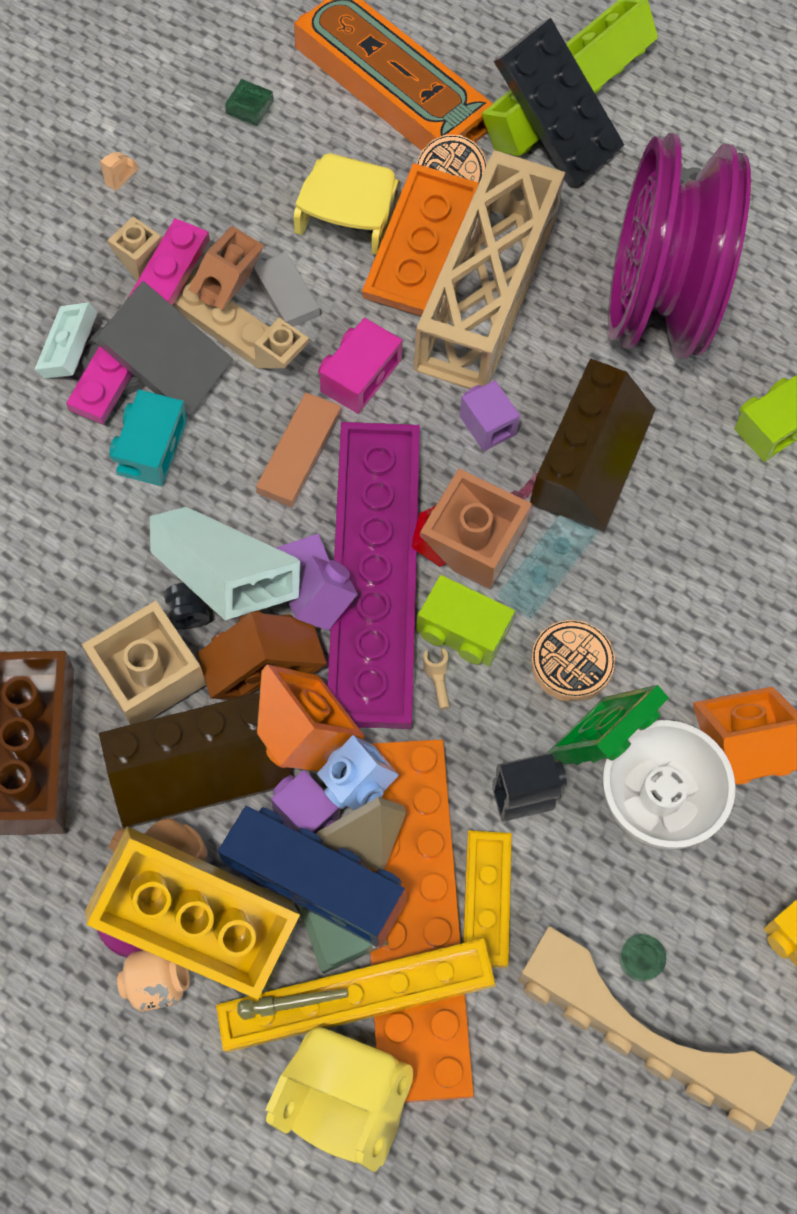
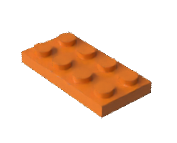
M412 164L362 289L364 299L422 316L479 182L419 164Z

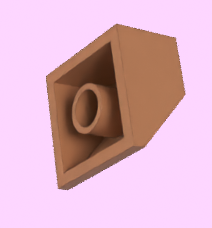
M459 468L420 531V537L454 572L491 590L527 527L532 503Z

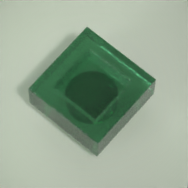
M241 79L225 103L226 114L258 126L274 102L273 91Z

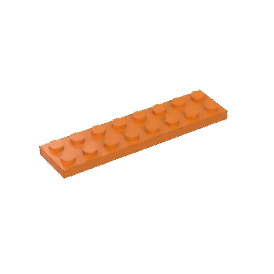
M443 739L371 743L399 774L387 787L382 796L383 799L404 805L406 812L385 870L394 874L402 881L401 886L405 888L407 897L404 908L387 936L389 944L370 953L371 966L460 944ZM366 867L367 869L377 873L376 870ZM465 994L374 1017L376 1048L391 1054L401 1062L411 1065L413 1069L412 1084L404 1103L471 1099L474 1097Z

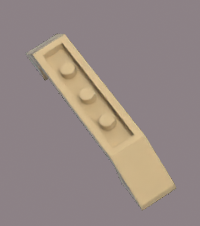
M133 216L107 241L113 252L135 280L138 281L161 242L162 236ZM192 273L172 305L189 321L256 368H285L309 343V337L280 317L269 327L231 300L223 310L216 306L205 304L199 299L198 294L196 295L188 290L195 277Z

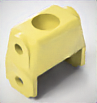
M332 153L324 154L321 159L316 160L313 170L305 180L296 201L294 233L303 235L311 216L336 225L373 230L371 253L376 255L396 207L401 181L395 179L393 170Z
M313 1028L306 1034L297 1053L281 1074L265 1109L268 1112L266 1122L285 1134L289 1133L292 1129L297 1135L318 1149L340 1159L360 1164L364 1168L376 1172L380 1166L384 1165L398 1132L404 1102L412 1084L413 1069L411 1065L397 1060L387 1052L326 1028Z

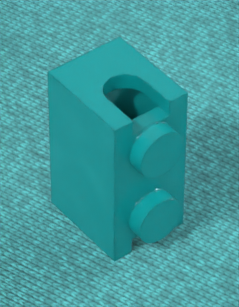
M138 389L133 403H128L123 413L124 426L120 436H115L110 445L109 458L114 462H118L117 475L163 486L188 421L183 400Z

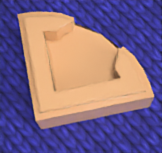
M122 152L111 153L100 161L105 185L114 191L118 190L138 170L136 161Z

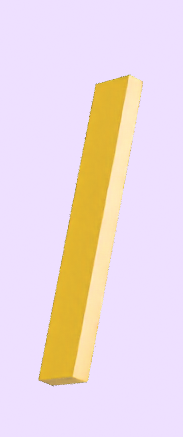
M482 938L261 993L259 998L274 996L275 999L298 994L347 989L348 997L276 1011V1015L261 1017L260 1014H256L252 1019L242 1020L237 1013L238 1002L252 1000L254 1003L259 1000V998L255 999L248 996L216 1004L223 1051L229 1053L306 1034L311 1029L317 1027L327 1029L496 987L486 941Z

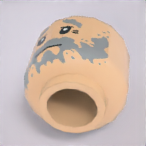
M145 950L129 954L124 962L123 971H120L117 976L120 996L123 999H128L132 1007L139 1012L176 1005L181 1000L183 991L188 990L190 984L189 969Z

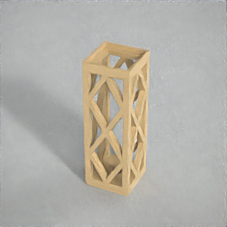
M493 150L417 325L413 371L468 389L476 385L484 386L491 382L557 219L565 177L564 171ZM491 211L508 216L491 227L489 220ZM515 225V230L495 242L494 238ZM520 241L522 254L519 262L504 273L499 254ZM486 245V248L481 251V247ZM487 261H490L494 280L491 282L489 281L485 266ZM477 269L481 288L457 304L456 293L463 277ZM498 291L499 297L494 300L493 293ZM483 299L485 300V307L465 320H461L460 315ZM488 318L490 319L492 328L488 337L470 332V330ZM437 338L443 339L448 362L430 357ZM454 343L473 350L457 359ZM481 357L479 372L465 368Z

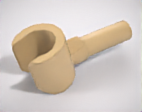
M441 648V662L432 663L428 660V653L425 650L423 654V670L433 680L439 710L448 709L450 707L444 676L448 670V653L444 648Z

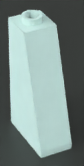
M188 507L150 516L151 553L224 620L299 598L300 561L296 557Z

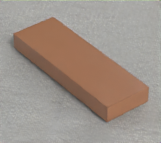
M305 392L256 485L257 494L293 508L341 414L340 405Z

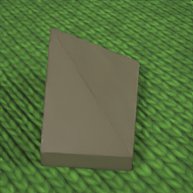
M377 797L315 834L323 840V846L335 852L339 848L346 849L362 860L361 865L376 871L378 869L385 870L406 812L404 805Z

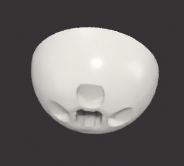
M671 720L655 721L645 730L640 731L638 729L628 739L631 745L621 756L612 761L606 760L603 771V792L610 814L620 828L629 836L647 846L665 850H677L700 844L715 834L723 826L731 813L735 799V779L731 764L723 750L710 736L691 725ZM652 792H654L655 796H656L657 798H659L661 801H658V800L652 795Z

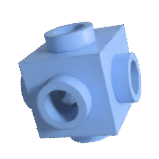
M354 735L341 748L335 750L329 756L327 763L317 773L327 786L324 791L326 796L341 809L348 806L355 810L377 797L382 798L387 787L399 776L374 745Z

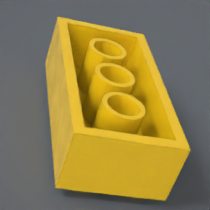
M126 827L85 909L87 926L255 999L259 998L300 916L292 901L130 827Z

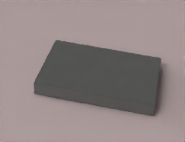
M144 281L137 286L93 340L155 394L183 400L187 417L192 414L233 360Z

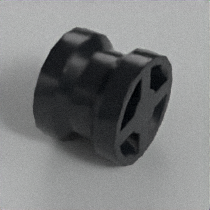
M184 582L174 584L164 591L165 603L170 606L167 617L175 629L198 628L209 621L208 609L203 606V600Z

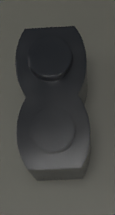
M551 752L501 763L496 766V777L492 781V790L502 822L555 809L556 800L561 799V787L567 785V780L562 762L560 760L554 761Z

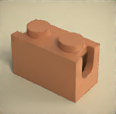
M231 226L206 252L188 290L196 295L198 294L199 299L205 304L216 306L223 310L247 282L265 245Z

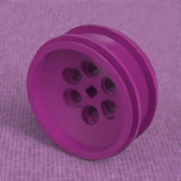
M668 133L663 140L661 137L654 136L649 141L632 184L621 226L611 279L608 304V335L611 340L617 341L620 339L622 348L633 349L645 329L653 308H656L660 315H664L667 334L674 356L678 359H687L691 354L700 356L708 349L725 313L737 274L745 238L751 194V168L749 158L745 153H737L733 144L724 143L706 162L694 180L689 179L681 184V140L678 134Z

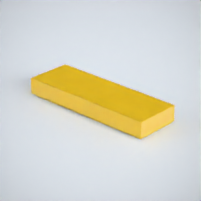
M468 830L463 943L484 938L491 966L493 968H507L509 959L512 833Z

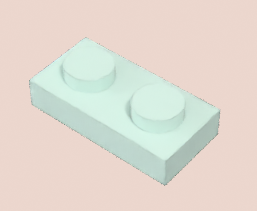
M89 302L60 306L35 367V370L43 378L71 376L74 374L98 313Z

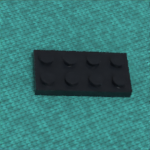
M551 18L542 21L493 61L557 168L565 172L564 179L570 188L578 186L625 145Z

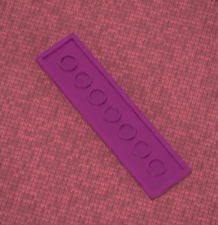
M341 422L334 560L341 563L349 571V579L358 595L330 629L328 688L357 727L412 728L417 553L412 548V541L418 515L420 425Z

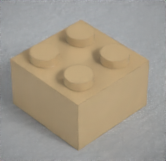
M156 600L81 644L90 664L130 725L150 720L206 685L201 666Z

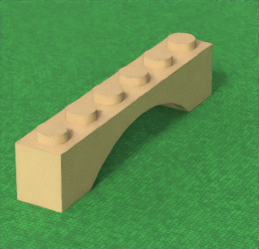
M550 926L547 928L518 979V982L525 985L523 992L531 999L543 1005H547L549 1001L565 1010L563 1017L567 1021L583 1030H587L591 1026L605 1035L603 1042L607 1046L623 1055H628L630 1051L646 1061L644 1067L650 1073L666 1081H669L670 1077L678 1080L687 1086L685 1093L689 1097L708 1107L715 1103L729 1112L727 1119L732 1124L749 1133H753L754 1129L763 1131L772 1126L796 1076L755 1051L732 1054L703 1052L675 1044L653 1033L633 1018L612 996L596 969L590 951Z

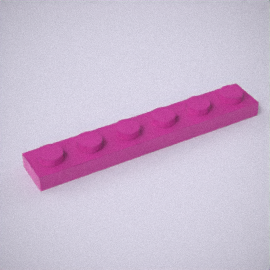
M174 218L130 295L144 281L168 303L173 305L210 241L209 232ZM99 346L66 402L68 410L104 425L133 374Z

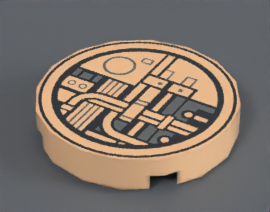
M444 135L432 140L421 151L416 164L480 182L488 163L485 153L474 141L461 135Z
M566 620L554 623L541 632L533 645L531 665L534 679L545 693L558 700L570 702L571 700L585 701L592 699L605 689L614 672L615 655L610 641L598 628L586 622Z

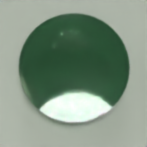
M639 934L628 939L623 945L619 954V963L623 972L630 979L637 982H649L658 977L665 968L666 952L663 945L656 938L646 934Z

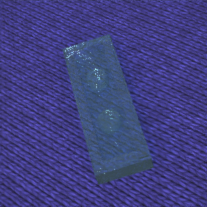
M560 515L500 590L498 598L532 620L599 534L600 530Z

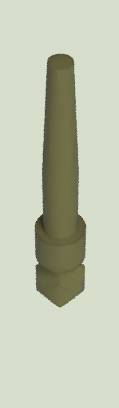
M348 990L322 991L275 999L274 996L259 998L258 1002L254 1003L252 1000H244L238 1002L237 1013L242 1020L252 1019L256 1014H260L261 1017L276 1015V1011L348 997Z

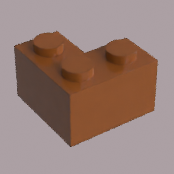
M254 611L240 616L238 623L227 631L215 635L211 639V643L197 652L211 699L231 700L252 694L260 688L261 673L267 664L313 674L327 665L314 625L298 620L290 614L278 616L263 614L262 611Z

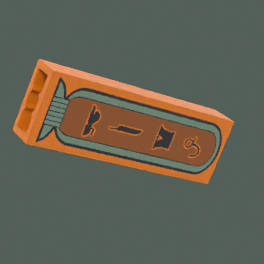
M323 0L322 3L308 13L302 14L294 22L295 48L421 151L432 140L444 135H461L476 143L488 133L481 113L493 103L365 1Z

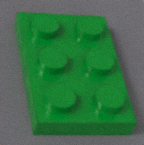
M659 685L603 697L547 753L551 752L554 761L560 760L563 765L573 763L579 765L582 762L588 761L595 763L603 759L615 760L630 747L631 743L628 739L638 729L640 731L645 730L660 717L661 713L658 709L669 697Z

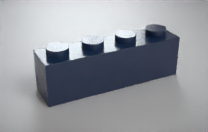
M245 805L217 851L223 864L381 949L407 902L405 888L401 886L402 881L386 870L378 869L377 873L367 869L361 865L362 860L346 849L339 848L335 852L323 846V840L310 830L299 828L297 832L283 825L284 820L267 808L262 807L258 812Z

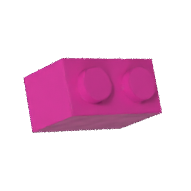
M364 317L355 329L351 327L346 331L341 340L340 347L333 356L331 354L327 355L318 369L320 392L359 414L401 362L403 340Z

